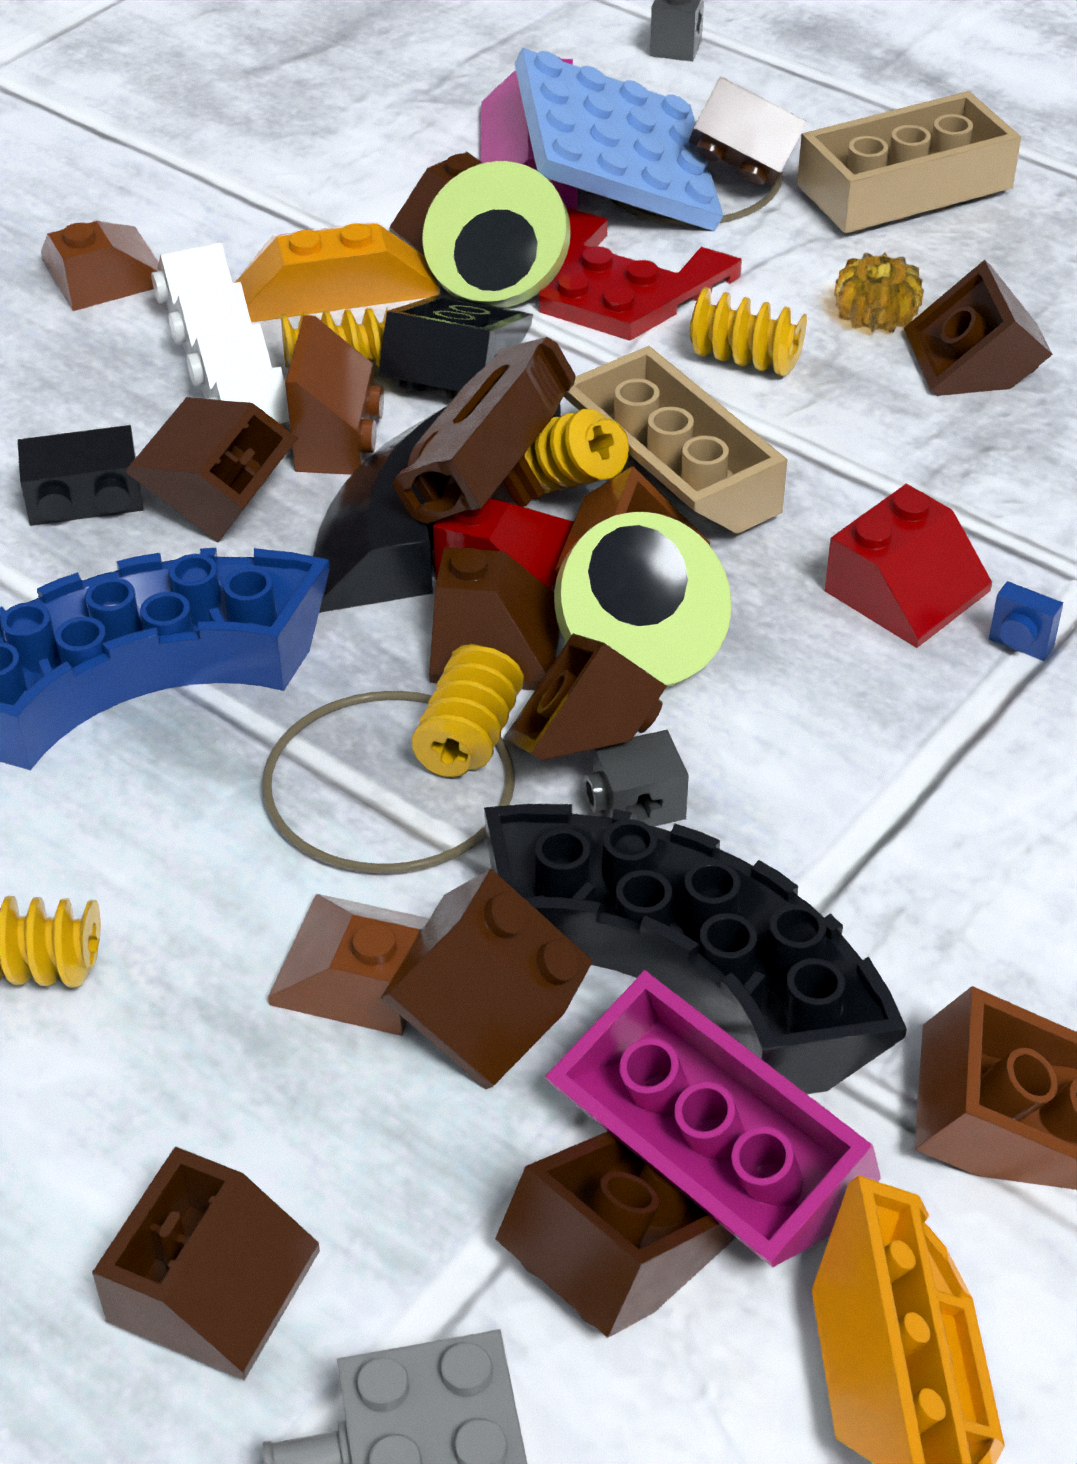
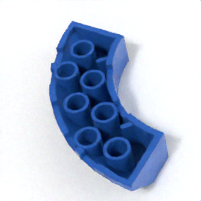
M201 548L200 554L184 555L176 560L162 562L161 554L154 553L116 561L117 571L97 575L85 580H81L78 572L59 578L36 588L38 598L30 602L19 603L8 610L1 606L0 762L31 771L53 745L78 725L115 705L145 694L188 685L212 683L245 684L284 691L310 651L330 570L329 559L294 552L254 548V557H218L216 548Z

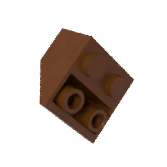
M186 397L125 472L215 541L219 542L298 437L252 402Z
M175 1146L94 1268L92 1274L107 1323L245 1380L319 1254L320 1246L315 1238L244 1173Z

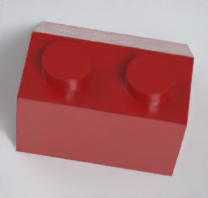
M907 483L830 538L824 591L915 648L921 646L991 591L992 581L954 511Z

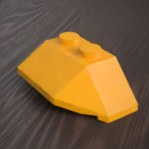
M375 222L352 223L343 226L272 235L235 281V283L241 282L251 322L280 319L281 314H286L287 317L301 316L302 313L315 314L322 313L323 311H337L422 299L435 295L440 296L438 281L429 268L426 257Z
M858 1175L848 1183L811 1289L835 1439L873 1464H996L1005 1447L973 1298L946 1246L926 1224L925 1221L930 1215L920 1196Z

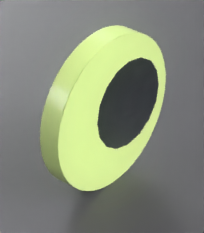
M509 161L479 164L451 179L439 191L429 207L423 227V249L426 261L439 283L456 299L501 308L514 306L540 293V290L546 288L560 271L570 245L569 216L555 187L535 169Z
M630 512L615 515L598 523L587 531L569 550L561 564L555 584L554 602L556 618L566 643L573 633L604 642L664 683L667 687L684 681L705 667L720 649L729 628L731 593L727 576L720 560L709 544L698 533L680 521L661 514Z

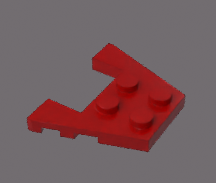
M568 208L567 213L571 231L568 253L555 278L546 288L540 290L539 312L631 341L676 315L677 305L688 299L697 301L704 287L710 288L712 294V285L724 279L728 284L736 281L741 276L742 258L700 247L679 272L659 268L652 261L629 259L613 254L608 248L598 246L607 237L608 219Z

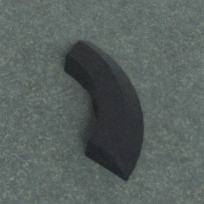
M560 404L553 417H561ZM445 408L411 426L385 443L357 468L331 502L319 528L313 553L314 557L329 559L330 564L319 613L433 594L431 553L434 545L433 526L436 521L425 524L413 519L392 487V484L400 471L408 467L409 457L416 443ZM414 483L411 489L420 504L427 503L416 483Z
M518 804L484 807L491 869L593 960L591 965L615 970L635 978L646 970L806 1094L829 1091L905 1038L907 1028L889 988L869 956L862 959L842 935L843 925L831 913L823 917L812 905L798 896L799 886L766 863L758 860L752 866L744 860L720 850V840L703 832L675 823L672 830L668 831L632 819V812L614 809L613 818L573 814L572 804Z

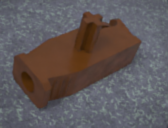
M544 337L499 349L494 358L461 389L424 433L410 454L408 467L400 471L392 484V487L413 519L428 524L462 511L481 509L502 482L518 506L525 507L532 499L540 498L543 495L544 489L523 455L553 418L565 392L569 391L575 382L576 375L557 342ZM414 483H416L427 503L420 504L411 489Z

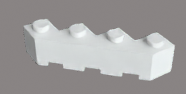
M222 242L161 255L157 265L158 271L151 273L152 284L158 303H167L171 332L175 343H182L186 352L188 370L194 387H201L205 399L252 402L288 429L290 422L286 385L281 367H271L261 324H251L241 282L232 284Z

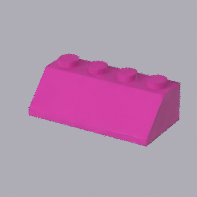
M560 58L563 62L573 65V59ZM515 70L481 102V162H516L537 171ZM548 179L559 193L566 209H577V188Z
M646 970L635 979L545 1076L548 1083L772 1268L830 1237L850 1181L858 1175L878 1182L881 1180L874 1147L869 1141Z

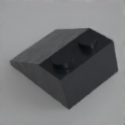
M439 295L389 310L386 314L379 376L396 379L395 386L405 390L426 391L428 385L446 389V397L454 399L461 389L494 358L499 349L522 343L532 325L533 314Z

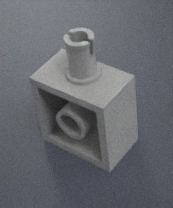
M501 1329L337 1358L345 1420L337 1422L338 1431L278 1442H263L265 1464H528Z

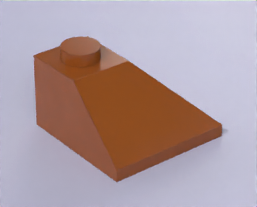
M102 221L73 223L63 230L48 233L41 249L42 260L72 311L154 289L151 273L158 271V260L135 226Z
M316 893L268 996L269 1005L402 1036L408 1021L382 1000L381 996L429 918Z

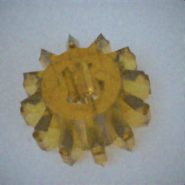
M864 253L862 259H848L845 268L839 270V278L835 282L834 296L836 297L839 318L851 320L852 328L866 327L870 328L872 333L876 329H884L889 333H894L897 326L905 327L912 321L913 316L918 315L919 306H922L924 289H922L923 280L919 278V268L914 265H907L905 257L890 258L887 257L886 253L881 256Z

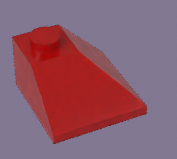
M489 498L481 509L462 511L435 522L433 533L436 580L444 547L475 548L479 550L504 551L544 585L554 591L558 575L555 568L574 522Z

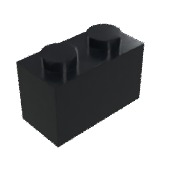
M131 425L17 439L20 483L30 526L144 511L141 485L125 472L136 458Z

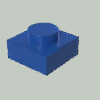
M1007 581L996 597L989 640L1045 661L1055 645L1064 602Z

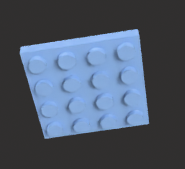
M525 48L521 49L514 64L536 168L539 173L547 179L708 230H716L723 218V212L707 159L699 155L695 150L696 146L688 142L696 124L690 104L676 95L668 94L663 96L649 91L641 84L632 80L622 82L610 78L591 66L578 67L563 62L559 57L547 51L537 53Z

